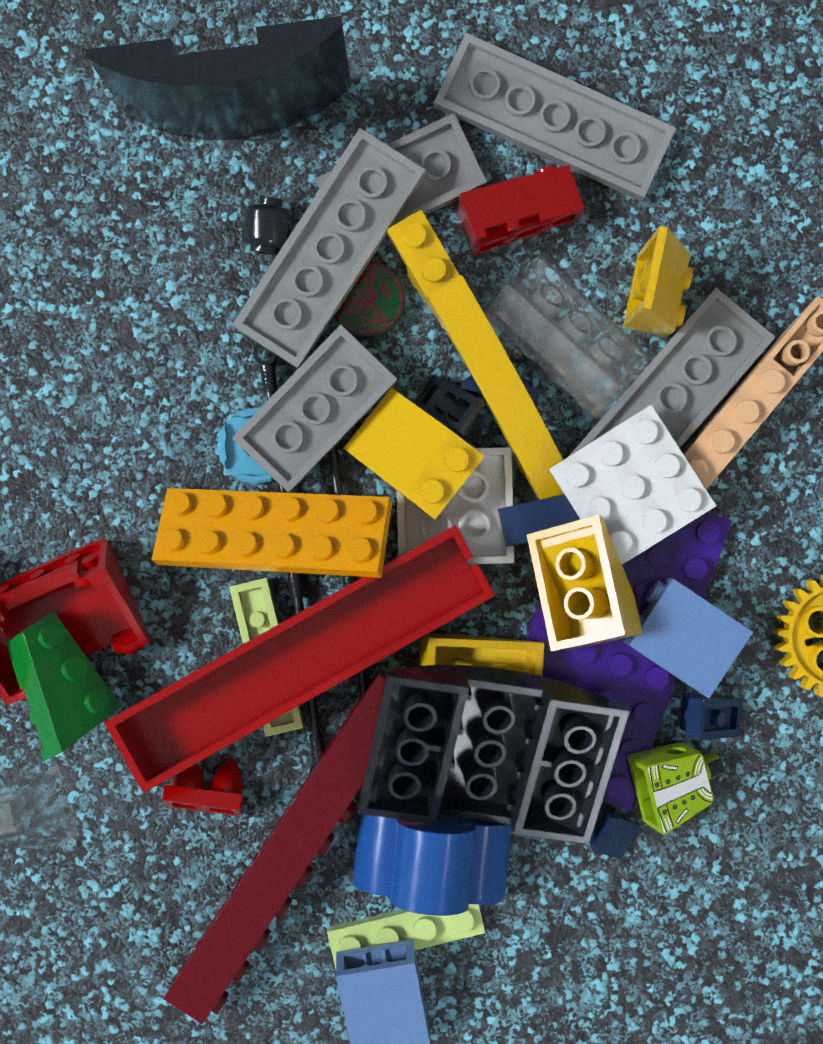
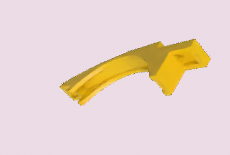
M419 210L388 228L387 233L407 266L408 279L430 307L459 352L489 405L512 451L521 473H524L538 499L564 494L549 471L550 468L563 461V458L464 277L459 275L423 211Z

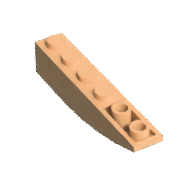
M817 296L804 309L681 449V452L705 489L711 485L823 352V299Z

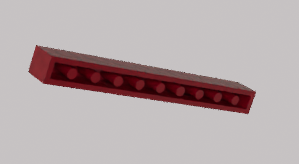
M379 668L171 981L163 999L202 1025L211 1012L217 1015L229 996V993L225 990L231 981L239 983L250 965V962L246 959L253 948L259 952L266 943L271 933V930L267 927L273 918L276 917L280 920L286 913L292 902V898L288 896L295 885L302 888L314 868L309 864L318 853L323 856L330 847L335 837L331 831L339 821L344 824L352 814L356 803L352 800L359 789L362 790L387 674L381 668Z

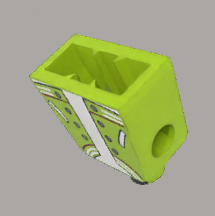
M674 743L627 755L643 822L662 835L669 833L711 805L713 794L709 780L724 773L723 763L715 752L703 756L700 751L685 743Z

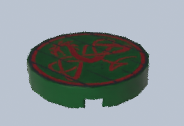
M369 261L334 315L338 325H342L350 334L363 339L378 338L392 331L402 318L406 306L405 288L399 276L387 265Z

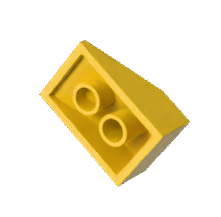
M659 226L637 254L623 324L624 329L668 337L676 328H681L683 324L686 305H681L683 290H689L694 269L693 267H688L691 254L668 227Z
M390 388L343 448L434 520H436L485 457L461 437L393 388Z
M602 515L588 517L527 535L551 651L573 650L643 634L634 593Z
M428 633L420 638L419 666L473 665L509 669L539 676L543 674L544 642L443 633Z

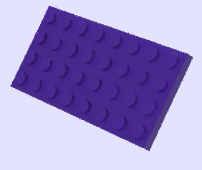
M706 512L622 564L634 593L638 614L641 615L649 603L645 600V597L650 588L658 580L663 582L665 577L675 579L704 599L732 521ZM539 598L525 640L544 642L542 676L593 691L627 706L630 710L602 800L605 803L630 811L636 791L627 755L652 749L676 677L623 642L625 638L573 650L551 651Z

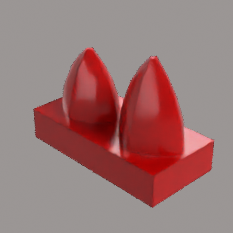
M228 758L217 769L208 790H205L202 771L197 764H194L175 775L170 785L165 784L162 801L170 808L243 817L245 800L242 795L243 781L240 769L234 758Z

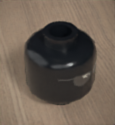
M260 197L259 204H250L245 208L242 240L250 245L251 252L278 255L289 238L294 227V214L289 209L282 207L283 200L272 197Z

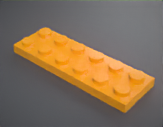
M167 488L152 561L157 565L381 578L392 501L389 497Z

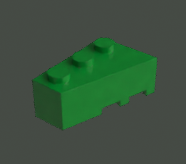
M54 611L6 643L20 690L24 689L31 710L29 713L31 724L36 726L43 747L40 749L43 761L65 751L122 707Z

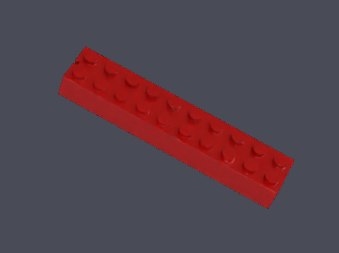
M456 525L384 564L381 578H359L104 722L142 792L145 793L494 597L495 594L478 564L473 563L468 566L466 561L473 558V555Z

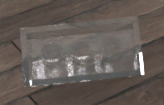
M541 255L536 257L511 279L484 312L486 318L492 322L498 331L504 333L520 348L526 357L538 364L553 382L563 387L577 400V403L583 409L589 411L596 419L626 390L652 358Z

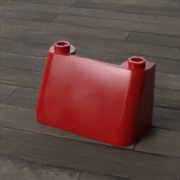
M100 539L90 542L0 582V697L6 706L19 700L27 701L24 689L20 690L6 643L53 611L85 656L110 645L116 653L130 655L138 652L145 644L149 643L148 629L107 540Z

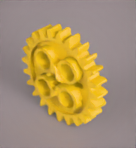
M822 574L820 575V586L816 581L807 579L805 580L807 592L794 588L792 591L797 600L795 602L783 600L782 603L789 612L787 615L776 614L775 618L784 623V628L773 630V634L783 637V642L775 645L774 649L786 652L787 654L779 661L780 665L785 667L793 666L788 677L794 680L802 677L800 687L809 690L814 686V694L823 697V668L820 669L818 667L816 658L823 650V640L812 643L809 646L805 645V641L814 637L823 638ZM818 611L821 616V625L817 630L812 631L808 625V620L813 612Z

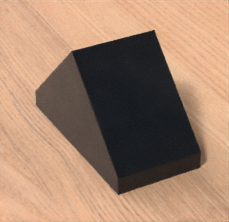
M433 375L414 404L462 438L485 402Z

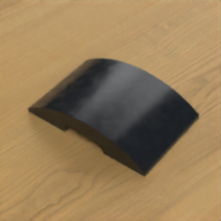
M341 16L256 27L258 44L178 54L171 38L85 50L87 60L128 117L161 132L194 139H244L279 131L302 122L322 111L351 87Z
M425 665L388 671L358 804V814L436 824L438 815L511 824L513 834L589 844L630 710L627 706L593 691L548 677L509 669L473 665Z

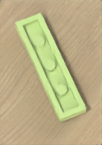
M269 577L229 587L243 643L280 623ZM300 706L264 725L265 737L303 728L305 725Z
M469 904L467 911L456 915H423L400 909L331 926L327 929L335 968L336 952L410 939H413L415 950L485 933L480 907Z

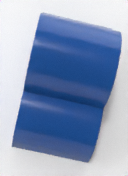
M359 814L353 885L367 893L390 897V902L394 906L405 911L423 915H456L467 911L469 904L486 905L501 902L505 899L511 824L438 815L436 824Z

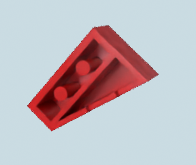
M550 165L532 175L513 178L505 182L460 193L457 215L473 257L578 220L584 211V206L570 166L558 168L557 165Z

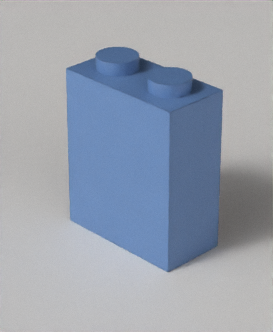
M665 577L663 582L656 581L645 597V600L649 603L641 615H639L643 634L627 637L623 642L700 694L710 698L753 634V631L675 579Z
M413 939L336 952V979L350 1044L430 1043L428 1015Z

